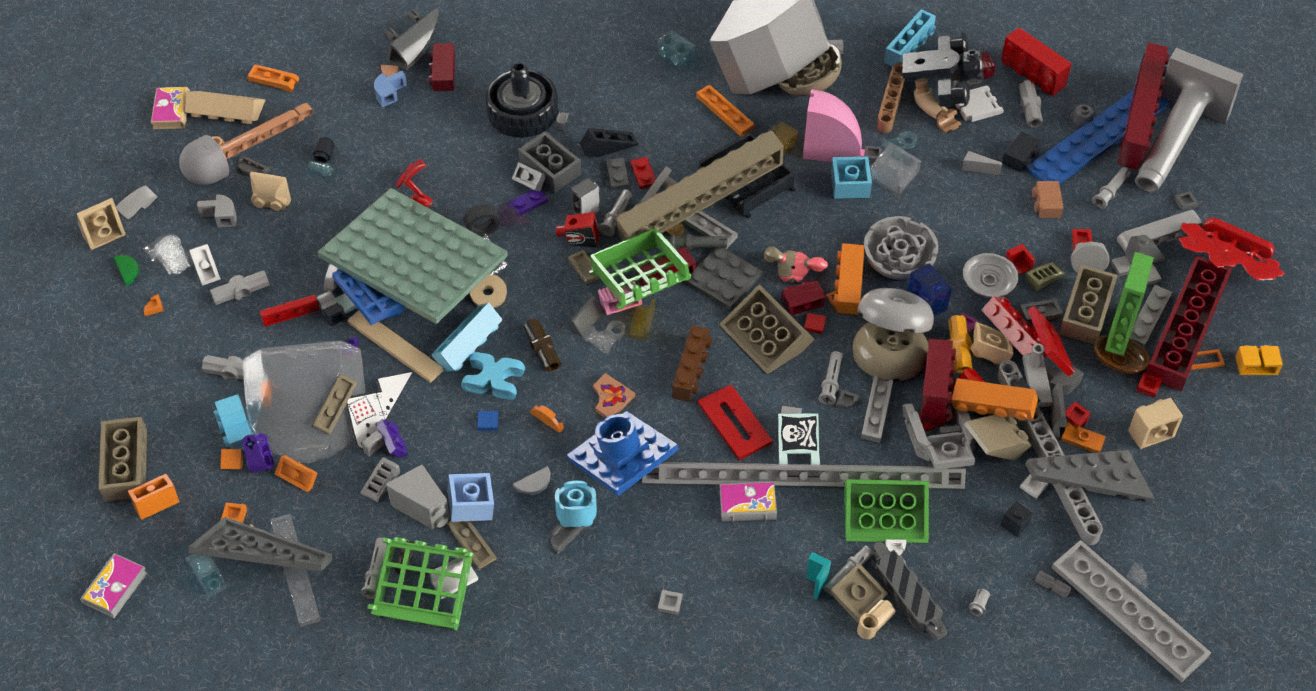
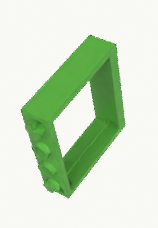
M1137 252L1134 253L1105 347L1106 351L1124 356L1146 290L1154 257Z

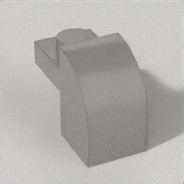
M216 195V200L198 201L197 208L200 217L215 216L217 227L236 226L237 215L234 204L227 196Z

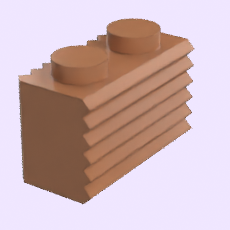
M1037 181L1036 186L1032 189V197L1036 198L1034 204L1035 212H1038L1039 218H1061L1063 203L1059 181Z

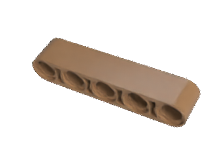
M896 63L891 69L877 119V130L881 133H889L893 128L906 82L902 74L903 63Z

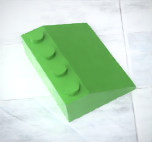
M844 480L846 541L885 542L886 539L906 540V542L928 543L929 481Z

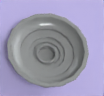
M983 253L973 256L966 262L963 268V279L969 289L977 295L985 298H992L993 296L1002 297L1015 289L1018 282V271L1013 263L1005 257L997 254Z

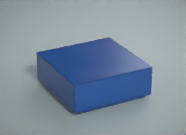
M478 411V431H498V411Z

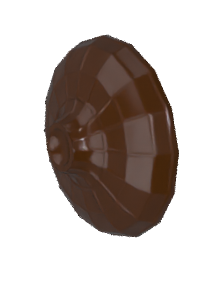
M1109 335L1099 337L1094 343V352L1098 360L1114 371L1124 374H1135L1143 371L1150 363V356L1146 349L1130 338L1124 356L1105 350Z

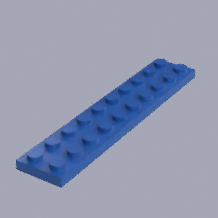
M1134 90L1029 164L1026 171L1039 181H1059L1060 185L1123 139ZM1162 96L1159 101H1156V103H1159L1157 114L1169 106L1170 103Z

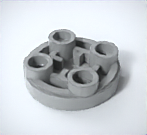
M1081 242L1075 246V250L1071 255V264L1076 273L1079 272L1080 265L1104 271L1109 264V254L1102 243Z

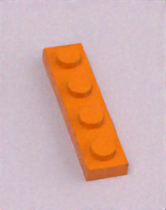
M710 84L696 92V97L738 135L743 136L754 129L755 124Z

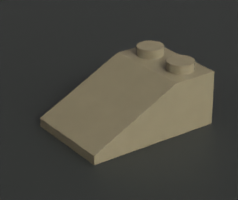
M992 415L967 421L964 424L987 455L1014 461L1032 446L1028 441L1029 437L1024 431L1019 430L1016 426L1017 422L1013 417L1007 416L1003 418Z

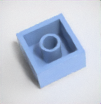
M490 473L450 474L447 491L451 522L492 520L494 500Z

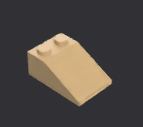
M112 198L77 213L80 230L91 250L126 235Z

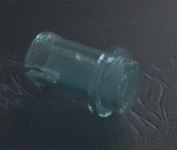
M312 160L308 165L310 172L322 174L323 177L332 174L333 168L329 163L323 164Z

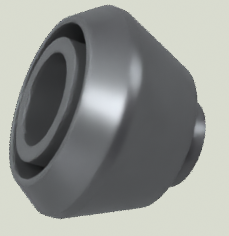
M1088 105L1077 106L1070 115L1071 121L1080 127L1091 122L1094 119L1092 108Z

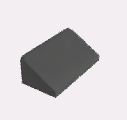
M594 296L590 297L571 320L572 332L582 337L603 313V309Z

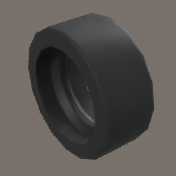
M480 204L472 207L465 213L463 222L466 229L482 237L492 234L498 229L500 218L492 205ZM490 217L484 223L474 224L479 219Z

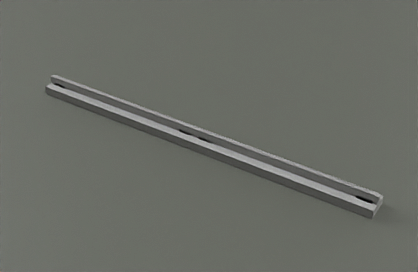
M662 462L649 472L659 473V475H645L642 478V483L733 484L774 482V485L844 487V480L854 479L929 481V488L965 489L966 469L965 467L934 470V467ZM949 478H960V480H949Z

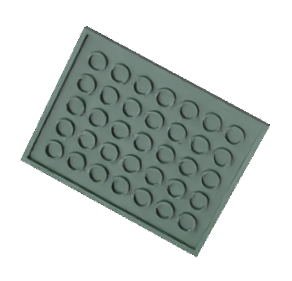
M392 188L318 251L319 258L435 324L508 256L505 249Z

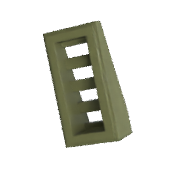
M1050 262L1027 272L1024 281L1038 292L1064 276L1065 273L1053 262ZM1051 267L1057 272L1056 274L1050 270Z

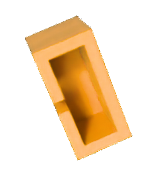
M1249 345L1240 346L1235 356L1239 375H1278L1283 366L1278 346L1265 345L1260 348Z

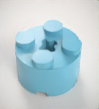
M569 481L564 483V487L556 490V516L563 527H587L593 524L597 514L596 491L593 487L590 488L583 481Z

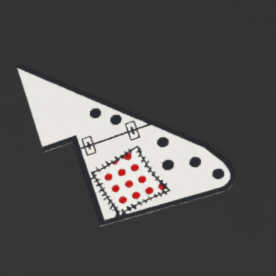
M412 372L376 379L379 387L378 391L350 396L346 407L355 444L359 449L363 450L362 442L375 431H379L377 423L381 419H386Z

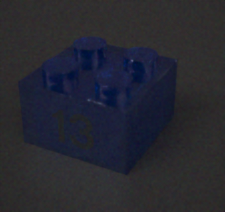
M928 263L911 272L907 292L924 299L930 305L935 317L947 311L952 288L933 266Z

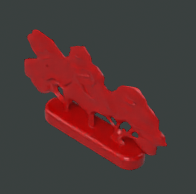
M1214 217L1206 219L1203 229L1196 223L1187 224L1183 222L1181 225V229L1189 236L1179 238V241L1182 243L1181 245L1194 252L1208 253L1209 260L1216 267H1224V265L1234 267L1236 264H1241L1246 272L1255 280H1271L1285 274L1279 268V262L1271 259L1275 250L1274 245L1265 239ZM1253 256L1259 258L1260 262H1257Z

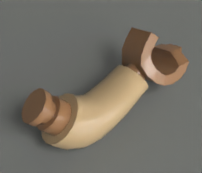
M917 79L915 81L917 85L916 90H914L916 104L924 112L936 119V124L941 131L946 133L959 128L958 126L961 123L954 117L957 114V110H948L944 106L940 107L939 101L933 95L932 88L927 84L928 79Z

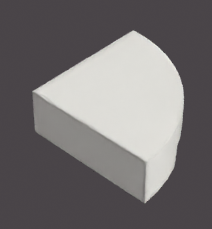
M886 539L885 546L890 552L895 550L898 555H901L904 552L903 550H905L906 540Z

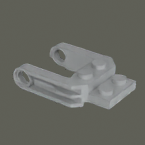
M951 400L950 408L954 411L953 418L956 426H960L961 432L926 437L918 412H915L913 404H904L902 410L903 416L906 417L905 424L918 457L932 461L934 470L974 465L975 458L972 451L975 449L976 440L964 425L967 421H971L968 411L962 412L955 409Z

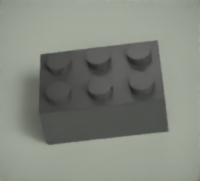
M546 131L518 149L519 163L547 175L544 184L554 193L582 174L581 160Z

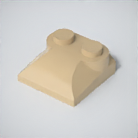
M257 172L250 173L253 191L251 202L254 206L258 208L268 207L275 211H280L290 204L291 197L286 177Z
M978 322L975 323L974 343L971 346L973 355L990 360L996 365H1000L1005 360H1011L1013 356L1012 343L1004 334Z

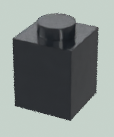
M1016 501L1005 512L1001 526L1018 537L1030 524L1033 512Z

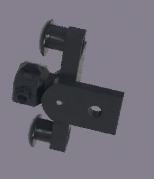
M962 32V38L950 39V36L938 37V50L903 53V79L938 75L939 106H952L953 104L964 103L966 107L970 100L968 85L976 86L984 81L982 53L980 50H969L968 38L964 32ZM960 80L963 81L962 87H958V82Z

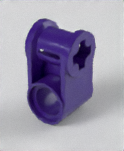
M263 433L245 436L242 446L250 472L257 473L273 468L274 458L271 454L267 436Z

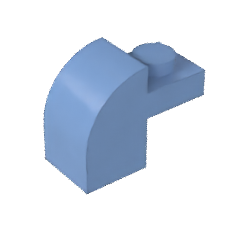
M403 71L388 77L382 73L375 79L376 99L382 107L398 101L396 90L407 86Z

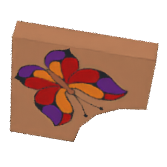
M606 373L593 385V389L599 396V403L595 411L605 418L618 414L635 397L633 391Z

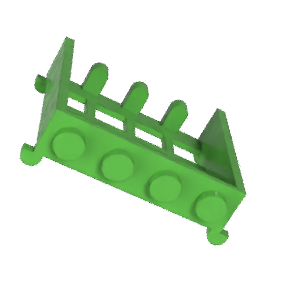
M657 228L590 255L592 270L589 271L590 275L595 276L597 274L619 300V303L616 304L618 309H623L628 304L691 278L688 263ZM654 247L662 251L652 257L647 253V250ZM642 253L647 258L635 263L630 257ZM663 256L670 260V262L661 266L654 261ZM623 260H627L630 263V266L621 270L615 265ZM650 262L654 269L643 273L639 267ZM673 265L678 269L676 273H673L671 270L667 273L663 271ZM611 266L615 272L609 274L605 268ZM635 269L639 274L631 279H627L623 273ZM659 272L663 277L660 280L654 277L649 280L647 276ZM619 276L623 282L618 284L614 277ZM643 279L648 285L640 287L639 285L633 286L631 283ZM627 285L632 292L624 294L622 287Z
M394 537V540L383 538L382 543H387L374 605L368 604L367 609L372 610L371 614L375 617L384 616L392 620H407L415 624L424 623L433 627L442 626L457 631L474 553L458 547L455 550H449L447 546L435 544V547L427 546V543L423 541H415L414 544L408 543L406 539ZM395 547L405 549L402 564L392 562ZM410 550L425 552L422 567L407 565ZM430 553L444 555L441 571L427 568ZM449 556L464 559L461 574L446 572ZM391 567L401 569L398 584L387 582ZM406 570L421 572L418 587L403 585ZM425 573L440 575L437 590L422 588ZM445 576L460 579L457 594L442 591ZM386 587L397 588L394 604L383 602ZM402 589L416 592L413 607L398 605ZM421 593L436 595L433 610L418 608ZM441 596L456 598L453 614L438 611Z

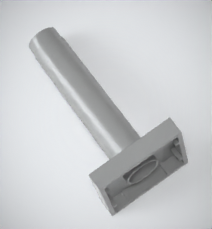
M1176 48L1168 64L1161 96L1175 103L1139 169L1135 179V183L1139 188L1150 193L1158 191L1201 114L1224 124L1226 123L1243 77L1242 73Z

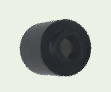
M319 138L313 153L316 162L320 163L323 161V163H327L330 161L335 148V143L331 138Z

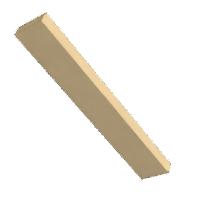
M357 311L347 320L349 325L431 383L444 371L442 366L382 323L377 322L370 325L360 311Z

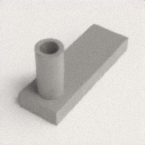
M667 166L663 169L640 203L649 200L652 195L656 194L661 185L667 188L670 185L677 184L676 181L668 176L672 171Z
M1034 344L1031 354L1023 355L1022 360L1027 384L1031 389L1036 390L1037 396L1041 400L1036 407H1049L1053 401L1043 357L1044 346L1041 344Z

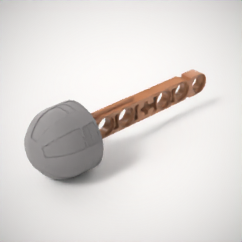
M304 103L294 110L281 114L221 145H218L209 135L199 137L186 145L182 150L179 158L181 172L186 179L197 185L216 183L229 175L228 158L301 122L305 117L313 114V109L308 103Z

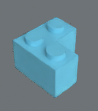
M237 394L216 401L217 410L214 411L221 433L225 432L226 434L223 437L226 449L244 450L242 446L243 438L252 433Z

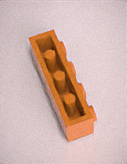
M842 244V251H838L837 262H841V264L836 267V276H839V280L835 279L834 290L838 291V294H834L833 305H837L836 313L859 315L857 309L861 299L864 245Z
M957 378L951 400L954 408L962 412L968 410L982 415L988 413L1003 418L1008 416L1015 417L1018 420H1033L1038 397L1035 389Z

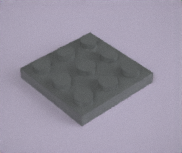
M716 247L691 273V278L685 280V283L731 310L762 277L763 271L726 249Z

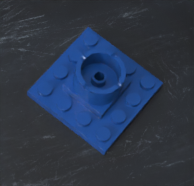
M342 270L332 273L334 281L370 325L383 319L393 318L407 308Z
M626 411L623 414L606 417L604 421H601L596 426L595 435L570 452L567 458L572 464L619 496L679 449L675 442Z

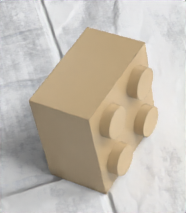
M1171 398L1160 399L1151 405H1143L1136 409L1128 432L1138 447L1142 449L1175 437L1183 415Z

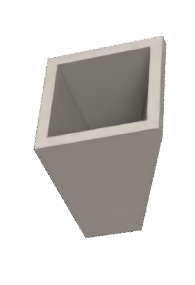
M423 465L386 483L390 503L397 510L431 529L443 527L450 520L447 499Z

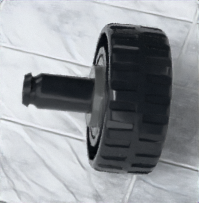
M516 62L511 66L509 72L494 79L487 89L486 109L488 119L497 131L507 136L525 138L539 135L548 130L557 119L559 109L556 87L546 75L534 70H528L524 63Z

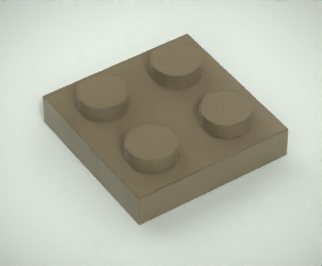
M859 563L829 591L857 622H859L863 614L868 613L888 594Z

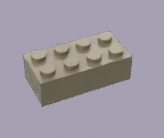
M1080 265L1061 325L1060 335L1090 344L1095 343L1099 338L1118 275Z
M142 417L101 421L99 491L104 502L131 499L128 491L146 483L147 429Z

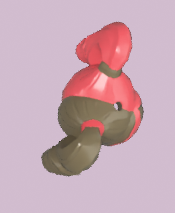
M772 246L764 252V258L767 262H777L778 274L787 283H799L810 269L821 272L828 266L827 261L821 257L810 259L804 253L793 250L782 253Z

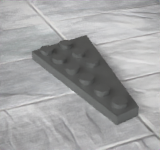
M1129 450L1031 458L1025 463L1032 479L1035 481L1051 484L1059 482L1068 484L1071 488L1079 486L1086 488V491L1111 496L1120 494L1127 496V499L1131 500L1136 498L1144 499V502H1153L1155 499Z
M227 517L223 518L189 546L190 554L322 571L332 562V554Z

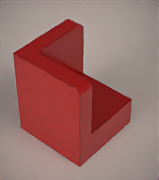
M1023 244L1007 250L1005 258L1013 263L1018 271V276L1033 269L1035 258Z
M1074 402L1065 410L1066 423H1070L1076 429L1081 425L1085 427L1091 413L1077 402Z

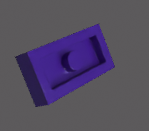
M533 189L507 203L508 207L518 217L548 202V198L541 190L539 192Z
M381 419L377 426L389 453L399 458L407 456L406 444L398 433L399 428L394 422Z

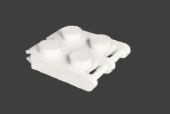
M988 86L970 90V100L966 107L964 103L955 104L958 110H961L960 113L964 120H971V122L996 116L1004 111L997 104V99L995 96H992Z

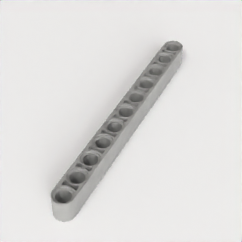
M1010 360L1001 362L997 374L1000 385L1011 386L1023 377L1014 362ZM1039 407L1035 409L1033 420H1019L1039 458L1065 456ZM1059 482L1053 484L1081 540L1088 545H1095L1100 539L1103 527L1082 487L1071 488L1068 484Z

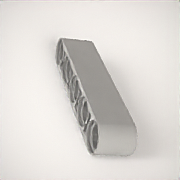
M1189 210L1125 231L1117 237V242L1125 252L1131 236L1147 235L1157 246L1161 242H1169L1177 239L1176 237L1187 236L1181 229L1183 222L1187 224L1196 223L1202 229L1204 223L1194 210Z

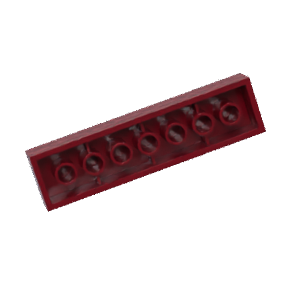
M1147 43L1139 66L1117 165L1138 170L1140 163L1145 161L1147 153L1144 152L1149 151L1151 141L1148 139H1151L1154 130L1151 126H1154L1157 117L1154 113L1157 114L1159 103H1156V101L1160 100L1162 91L1159 89L1163 87L1165 79L1162 77H1165L1167 67L1164 65L1168 64L1170 55L1167 54L1168 47Z
M1199 256L1195 257L1146 371L1147 374L1162 379L1161 384L1182 392L1232 268L1226 266L1216 267L1210 260Z

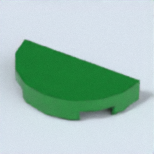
M126 255L114 256L126 286L133 283L139 274V266L135 259Z

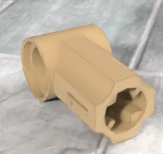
M880 600L868 613L863 614L860 617L857 628L858 635L863 639L873 638L876 632L895 614L896 610L887 600Z

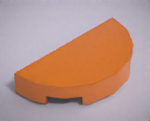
M541 405L540 407L535 406L530 411V414L560 433L564 429L563 423H558L554 418L556 414L549 408Z

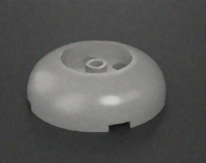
M902 216L879 220L870 227L864 238V253L868 263L879 274L894 280H910L925 274L935 263L938 254L937 238L928 226L922 222L919 224L911 221L909 217Z
M874 289L862 297L857 309L858 313H863L862 318L868 322L899 332H904V329H913L914 333L926 332L932 329L934 322L933 311L924 299L900 289Z

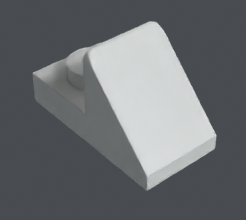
M208 244L190 249L189 251L202 286L220 280Z

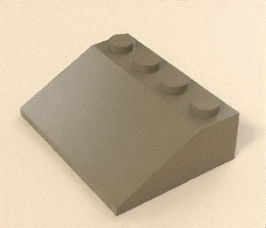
M760 284L719 324L767 374L802 353L815 340Z

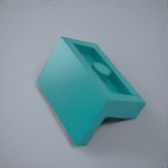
M812 552L808 558L806 578L815 582L813 598L817 600L823 590V586L828 582L831 561Z

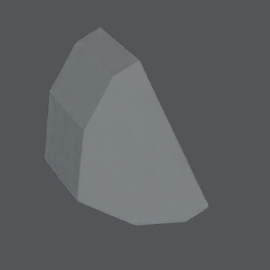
M733 0L709 41L729 88L734 94H752L787 80L829 49L822 20L814 0Z

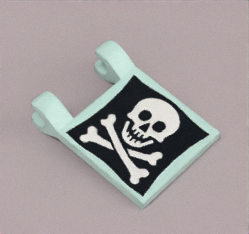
M778 414L779 464H788L787 454H811V465H820L818 414Z

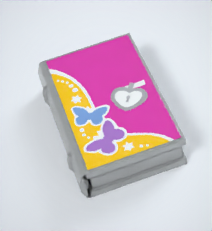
M774 482L720 484L722 522L777 520Z
M114 553L80 598L81 602L115 618L147 574L144 571L145 567Z

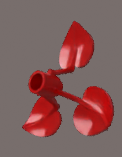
M418 159L415 163H411L402 173L396 183V188L398 189L402 184H406L414 192L411 199L429 208L433 200L421 192L410 180L417 172L427 167L422 159Z

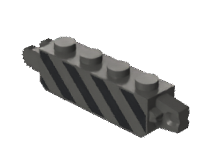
M876 542L873 546V558L876 562L874 573L916 631H927L935 641L945 637L947 630L941 620L943 614L940 606L932 601L928 590L920 585L916 574L906 566L904 558L898 555L895 550L890 552L885 544Z

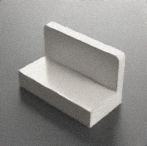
M456 558L448 562L446 572L461 574L464 559ZM442 566L438 567V568L435 569V570H440V571H441V570H442ZM472 567L470 568L467 586L478 580ZM430 574L431 583L435 590H437L440 575ZM445 576L442 591L448 593L456 592L460 579Z

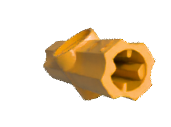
M954 315L948 320L950 339L948 340L953 341L952 349H956L955 361H953L955 362L954 370L956 373H962L966 368L972 369L970 354L972 340L967 332L966 318L963 315Z

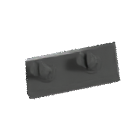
M438 8L433 9L424 17L414 9L411 12L409 11L406 17L415 24L401 36L391 27H389L388 31L385 30L383 36L392 42L388 48V61L407 71L422 57L428 47L437 22Z

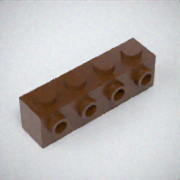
M691 325L673 381L672 398L691 402L693 394H697L699 385L697 380L702 377V364H706L708 352L706 351L707 348H711L713 338L710 337V329Z

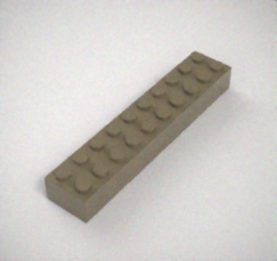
M772 130L760 134L757 139L746 142L741 148L730 151L721 159L714 160L711 165L700 168L695 174L684 177L675 185L668 186L665 191L652 195L649 200L638 203L629 211L622 212L616 218L618 236L622 241H625L654 228H657L660 233L665 232L782 165L783 144Z

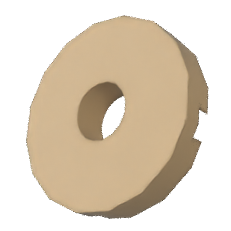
M488 274L469 293L474 305L478 306L489 303L495 308L505 301L507 289L500 277ZM485 289H491L493 293L491 295H485L483 291Z

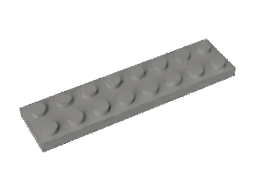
M1081 540L1053 563L1052 569L1181 682L1210 656L1211 652Z

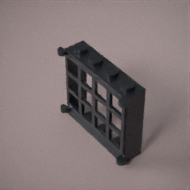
M750 132L699 160V169L711 165L714 160L725 157L730 151L741 148L746 142L753 141L757 137H754ZM782 164L771 171L775 176L765 180L763 177H759L758 180L761 184L755 188L747 184L744 187L748 192L741 196L733 192L724 198L743 216L750 218L751 214L749 212L788 188L792 192L795 191L796 188L793 186L795 174L791 169ZM779 179L777 182H775V183H773L772 185H770V183H772L773 181ZM765 186L767 187V188H765V189H763V190H761L760 192L757 193L758 190L762 189V188L765 187ZM751 194H753V196H751L750 198L746 199L745 201L743 200V199H745L746 197H748V196H750Z

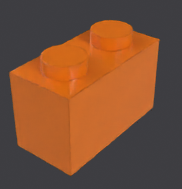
M167 474L128 491L134 509L141 520L179 503L174 485Z

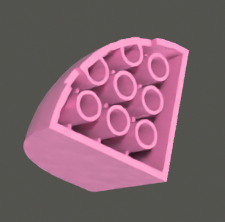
M812 89L807 111L803 159L832 162V157H864L865 149H861L860 127L851 109L836 96Z

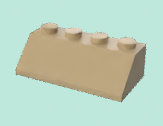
M187 91L185 112L191 113L192 117L208 115V119L225 117V121L235 122V119H241V123L252 124V121L258 120L265 99L203 91Z

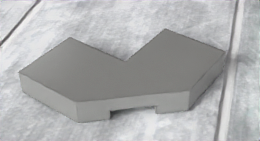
M1126 256L1111 260V265L1118 277L1127 275L1129 272L1131 261ZM1153 264L1147 285L1161 282L1162 279Z

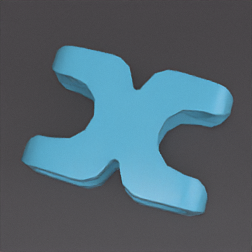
M473 353L470 358L471 366L482 370V372L478 375H466L461 383L463 390L484 394L489 389H492V394L495 397L514 400L517 394L516 387L504 381V379L509 376L521 377L525 371L524 364L519 360L511 358H501L495 363L494 357L490 354Z

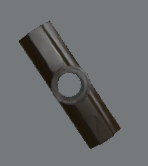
M534 318L528 320L524 324V330L530 340L532 350L534 349L536 352L535 356L539 357L545 371L551 372L561 366V362L554 350V344L550 335H546L539 320Z

